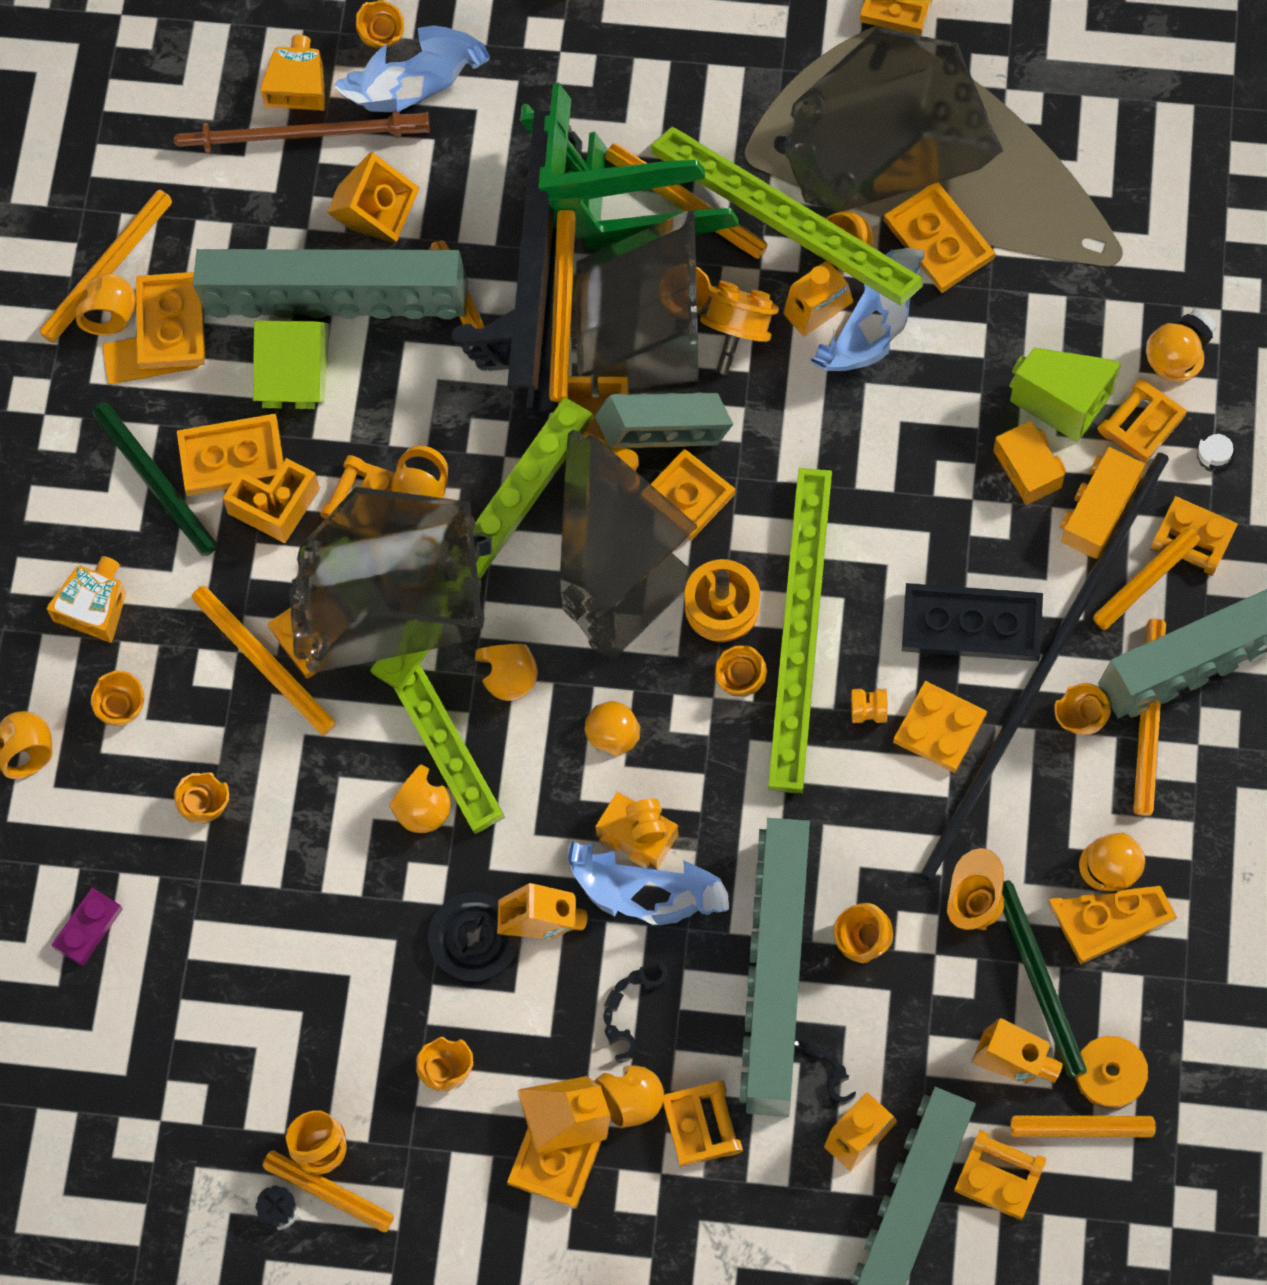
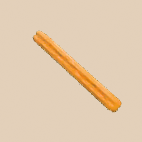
M613 143L606 151V159L617 167L646 164L645 161L617 143ZM679 184L652 189L683 211L716 209ZM740 224L736 227L715 231L756 259L761 258L767 250L766 241Z
M162 190L155 192L41 326L39 332L44 339L51 343L56 341L76 317V308L84 300L82 292L86 285L99 275L112 274L168 209L172 201L167 193Z
M560 210L557 213L549 398L554 402H561L564 397L568 398L576 220L575 212L572 210Z
M200 586L193 592L192 598L196 605L321 735L328 734L335 727L334 719L206 586Z
M1148 620L1145 644L1165 635L1166 623L1164 620ZM1159 700L1149 704V708L1140 714L1133 809L1134 814L1139 816H1151L1154 810L1161 706Z

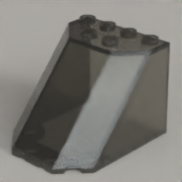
M881 27L875 29L793 103L791 117L794 119L791 134L786 135L783 148L787 158L790 160V166L797 184L800 185L804 202L836 212L854 209L980 170L1003 151L958 44Z
M687 210L576 261V274H573L570 338L572 353H577V363H571L572 377H591L592 394H598V377H628L629 393L699 392L694 210Z
M572 430L568 433L559 578L560 595L563 603L562 609L578 624L589 639V645L600 656L606 654L611 660H614L685 591L686 583L693 571L677 558L672 551L697 528V525L597 437L588 435L585 438L579 431Z
M355 487L300 546L297 556L298 574L295 579H292L289 590L294 655L298 659L306 660L305 667L310 672H321L466 643L483 629L485 614L481 609L480 603L481 580L477 575L478 550L474 546L473 531L475 520L471 515L470 502Z

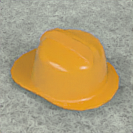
M983 848L971 850L963 855L955 866L947 914L950 921L958 928L986 930L987 926L998 920L1004 910V898L1002 895L1004 867L1000 858L993 851Z

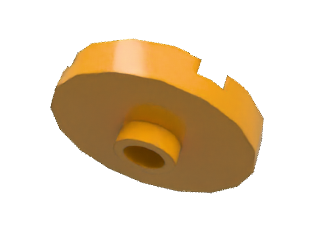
M1103 1036L1092 1040L1081 1051L1087 1072L1075 1078L1081 1093L1091 1103L1119 1109L1132 1104L1142 1094L1148 1080V1064L1142 1051L1131 1041L1119 1036ZM1110 1065L1115 1066L1119 1074L1110 1076L1106 1072V1067Z

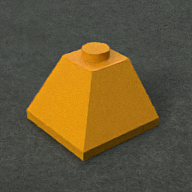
M371 152L338 185L327 213L352 231L395 243L399 239L420 187L375 153Z
M588 1076L518 1089L517 1094L536 1153L607 1139L611 1115L601 1086Z

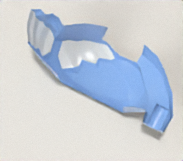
M440 26L418 28L419 43L422 51L415 57L404 62L385 64L386 44L372 56L364 71L350 72L345 78L338 79L334 86L345 98L364 106L369 111L398 112L453 85L465 64L469 63L474 69L488 62L490 56L484 44L467 33ZM424 76L421 97L398 100L396 92L403 86L400 80L405 77Z
M912 248L891 250L886 256L918 275L920 272L919 264L924 259V250ZM864 284L865 291L837 341L835 342L833 330L831 346L819 344L815 357L810 360L811 363L825 371H847L869 366L880 361L889 353L891 340L904 330L908 319L910 298L900 306ZM877 310L883 315L881 325L886 327L887 330L885 335L870 344L859 323Z
M575 841L570 843L567 858L574 877L589 899L601 910L614 917L617 911L626 916L638 917L655 926L677 923L683 918L690 917L698 910L706 915L712 912L719 913L729 910L728 893L721 879L683 860L684 874L618 865L615 862L614 851L593 855L592 843H588V845H580L575 843ZM649 881L671 893L667 902L655 904V910H645L631 900Z

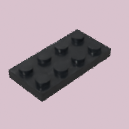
M906 583L901 652L1039 662L1043 593Z

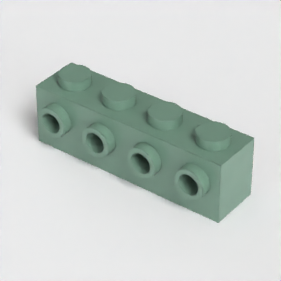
M718 393L613 394L604 401V404L595 415L610 449L718 445L734 425Z

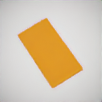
M137 338L103 344L108 384L199 368V365L139 370L137 364Z

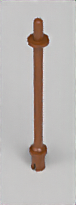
M398 111L393 112V115H390L387 119L210 131L207 123L203 124V132L177 134L174 136L173 141L175 145L180 147L204 145L205 152L210 153L212 144L378 132H389L395 138L402 137V134L430 133L429 112L400 115Z

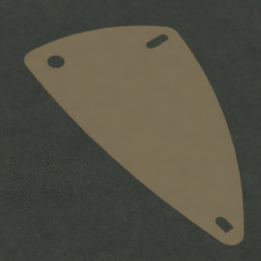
M874 26L845 40L816 59L797 75L773 101L756 126L745 148V157L753 167L799 187L884 217L886 213L938 181L990 246L1099 266H1113L1121 260L1123 255L1120 243L1091 198L1060 159L1031 128L969 75L940 55L897 30ZM884 39L887 42V47L878 67L871 68L868 66L867 61L876 40ZM783 134L790 135L795 139L796 147L791 153L781 154L775 150L774 140ZM1090 237L1105 242L1106 245L1103 253L1085 248L1082 245L1083 239Z

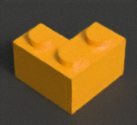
M286 458L269 485L239 471L222 499L229 515L286 543L320 488L315 472Z

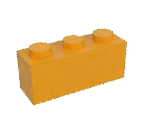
M1108 447L1103 457L1097 455L1089 471L1093 475L1089 484L1083 482L1075 496L1074 501L1078 502L1074 512L1067 510L1059 528L1064 530L1061 543L1098 559L1142 478L1145 463L1111 447Z

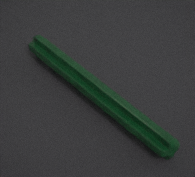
M99 403L92 411L94 418L199 554L202 556L211 555L217 548L216 541L108 403Z
M1010 880L1003 881V914L1066 1074L1071 1079L1078 1078L1086 1074L1087 1068L1014 884Z

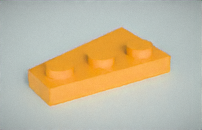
M1161 886L1120 890L1117 893L1103 895L1086 894L1078 898L1062 899L1061 897L1048 900L1049 907L1081 965L1165 926L1177 918Z

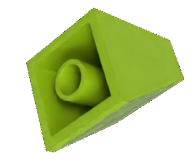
M254 320L253 401H262V408H282V402H295V409H315V403H324L329 324L307 321Z
M1034 347L1027 357L1022 355L1018 359L1012 370L1015 376L1009 386L1012 388L1010 402L1078 443L1114 393L1121 363L1111 359Z

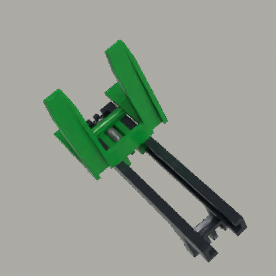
M553 83L551 110L534 112L529 104H523L520 122L532 138L515 309L484 328L476 329L471 324H464V326H457L451 334L453 341L457 345L462 346V351L468 355V358L472 361L475 360L479 370L481 369V371L484 370L486 372V370L509 369L507 387L513 393H520V388H528L527 409L533 415L554 413L559 403L551 401L549 398L558 211L572 210L575 212V235L577 238L585 240V248L587 250L613 248L709 233L738 226V218L731 208L691 210L600 221L602 197L673 186L704 179L705 170L698 160L663 161L605 168L607 147L596 132H589L587 163H585L581 157L582 140L575 131H572L569 125L571 98L560 83ZM504 341H512L511 349Z

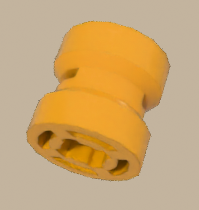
M863 689L851 690L852 723H863L865 720L887 723V689H875L873 692H865Z
M643 799L633 802L626 807L627 818L634 826L631 834L635 844L654 843L668 835L665 823L660 821L662 809L658 799Z

